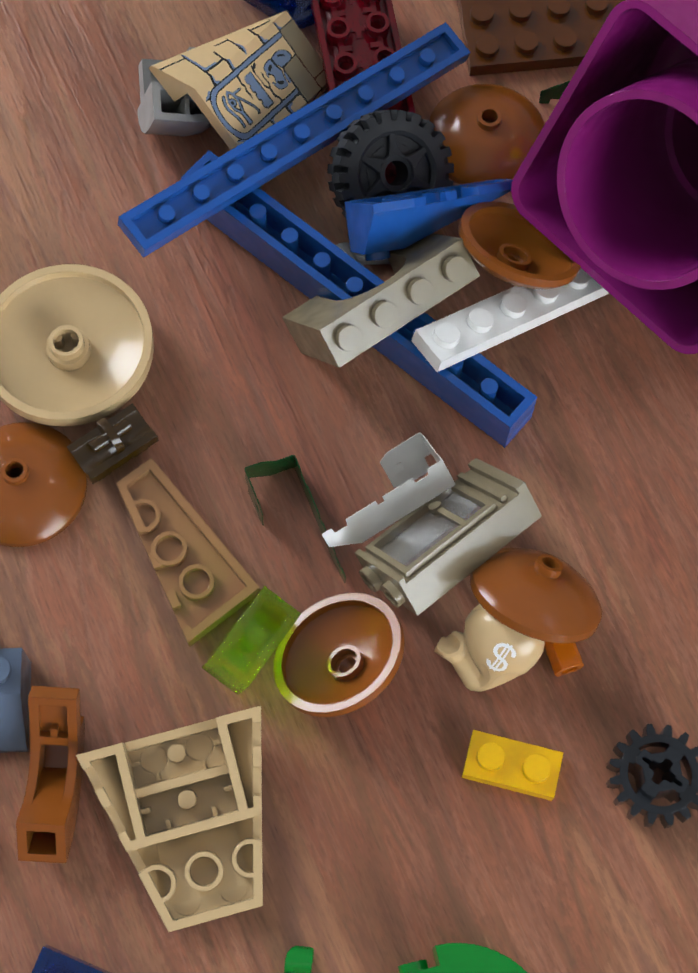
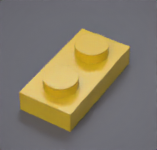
M473 730L461 778L552 801L555 796L564 753Z

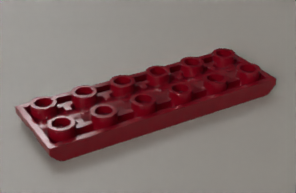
M310 0L328 92L402 49L392 0ZM412 94L387 110H403L415 113ZM392 162L385 169V178L389 184L395 180L397 175L396 167Z

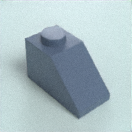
M22 648L0 649V753L29 752L28 695L31 690L32 662Z

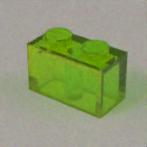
M264 586L252 598L201 668L234 693L240 694L249 687L301 613Z

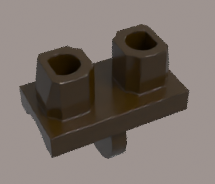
M132 403L110 419L106 420L103 417L98 420L96 428L68 445L67 448L86 476L94 484L133 457L147 450L148 447L159 440L156 433L149 427Z

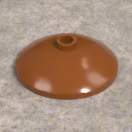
M474 84L451 92L437 104L429 119L435 125L433 129L441 132L446 140L442 142L443 145L450 147L452 156L447 158L448 163H454V173H449V178L458 184L494 179H513L545 125L538 109L525 96L508 87L495 84ZM488 119V120H492V121H494V122H493V123H487V122H485L484 120Z
M481 202L467 208L461 217L458 232L460 238L464 241L463 244L468 254L488 273L503 282L531 289H552L572 282L578 275L581 266L571 260L518 212L514 204Z
M31 422L11 423L0 427V545L27 547L48 541L63 532L74 521L83 506L87 492V476L68 451L67 446L72 442L54 428ZM15 468L23 469L19 477H9L11 470Z
M502 548L470 574L471 590L481 606L502 624L528 637L551 643H576L592 636L601 622L602 607L589 582L568 563L549 553L525 548Z
M344 593L315 603L291 623L278 644L274 658V678L280 693L292 707L304 714L316 717L340 716L365 706L389 685L399 669L405 646L402 625L394 611L384 601L372 595Z

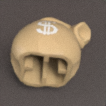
M479 604L473 608L465 619L464 632L453 631L447 637H441L434 652L452 664L466 688L470 691L482 692L527 673L541 657L545 642L528 637L507 627L490 615Z

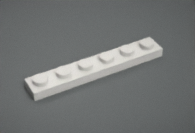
M580 268L576 278L566 285L552 289H531L514 286L416 329L411 341L435 371L439 372L605 296L609 292Z

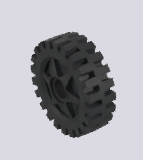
M380 110L365 114L360 119L354 120L347 125L349 129L340 133L336 139L339 141L338 145L332 147L329 156L333 157V162L328 164L327 173L332 175V181H328L329 190L335 193L336 197L333 200L337 207L342 208V214L345 217V201L453 186L454 181L449 180V173H454V163H448L447 158L452 156L449 146L443 145L442 142L446 139L441 132L433 129L435 127L433 123L429 120L421 119V115L412 112ZM392 162L396 167L397 175L395 180L389 184L385 178V169Z

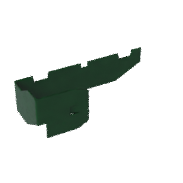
M295 455L275 461L259 462L245 467V480L248 485V492L262 526H264L263 513L249 478L271 476L295 468L321 533L326 532L324 523L321 521L319 511L309 487L305 483ZM326 543L331 558L344 583H346V576L337 560L334 547H329Z

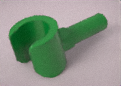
M304 946L290 948L285 958L284 973H311L313 948Z

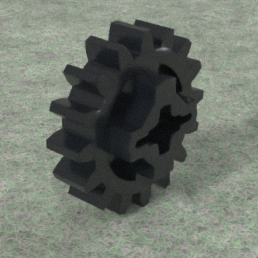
M647 724L643 729V737L635 730H631L626 735L628 745L618 742L613 748L614 753L620 759H610L606 765L607 769L616 773V776L606 782L607 788H618L620 794L613 803L617 806L626 802L630 806L626 817L631 820L640 813L644 815V827L648 828L654 824L656 818H660L664 829L671 827L674 823V814L682 823L687 821L691 817L688 807L698 810V762L696 760V757H698V747L689 749L686 746L689 734L686 732L678 739L673 738L671 725H666L660 734H656L653 725ZM646 747H661L665 749L664 752L654 754L645 749L641 751V749ZM680 760L686 769L687 779L682 776ZM656 768L664 772L662 776L663 781L659 785L651 780L654 775L653 771ZM628 772L634 776L636 792L631 787ZM665 798L670 802L674 800L676 802L675 804L668 806H656L650 804L653 799Z

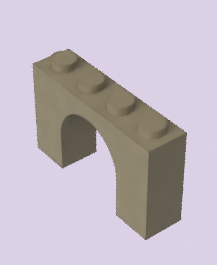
M432 233L404 249L391 250V257L388 258V261L395 275L379 286L344 300H330L316 295L283 316L282 319L302 354L340 368L480 277L463 244L462 238Z

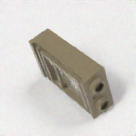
M475 458L468 464L469 471L466 473L461 472L457 475L458 479L454 481L455 485L404 516L365 547V552L361 549L354 552L363 567L359 571L362 580L373 592L376 593L378 590H381L396 608L403 605L418 616L542 517L526 483Z

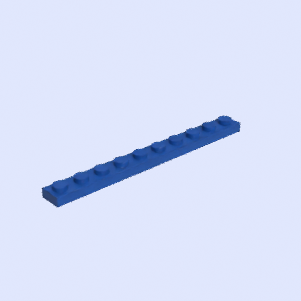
M445 22L122 214L118 218L117 225L144 258L333 143L341 132L349 129L347 125L352 121L358 120L361 116L371 112L387 110L466 62L471 52Z

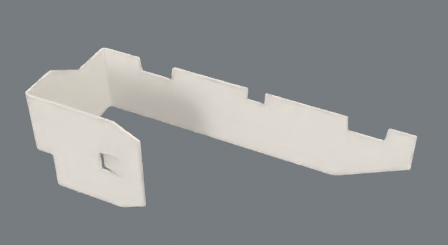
M421 432L386 452L380 461L395 489L382 496L384 499L382 503L377 504L374 501L345 519L347 525L342 529L334 532L330 528L322 533L329 547L363 543L455 485L443 459L436 453ZM429 454L437 462L430 467L425 460V457ZM428 472V475L422 478L421 480L417 482L414 481Z

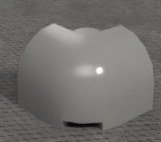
M141 59L138 65L141 103L137 109L140 129L144 134L185 137L201 134L212 126L188 93L174 102L149 70L150 66L164 60Z

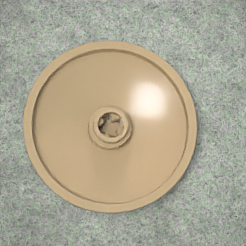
M61 264L33 271L16 280L0 294V400L18 415L49 426L83 425L100 420L117 411L142 386L153 360L154 337L152 326L143 302L135 291L120 278L92 266Z

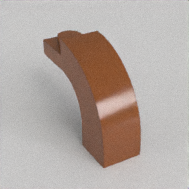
M32 686L28 695L30 725L29 773L25 796L16 821L18 861L67 863L77 821L83 769L76 757L77 754L84 753L85 723L84 716L80 715V689Z

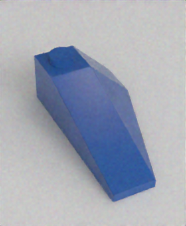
M494 179L345 201L350 252L365 255L366 261L388 259L391 257V250L404 249L460 219L464 211L470 206L481 202H492L511 191L513 179Z

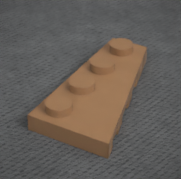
M152 458L116 483L189 647L260 594V587Z

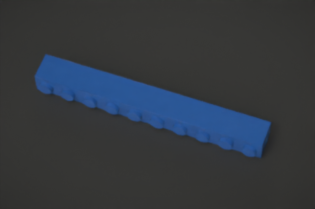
M208 150L181 179L215 160L218 156ZM260 188L255 189L206 219L309 299L317 295L330 300H344L363 294L384 283L383 280ZM425 312L372 346L504 448L532 417L537 396L480 353L436 372L411 341L416 329L436 321Z

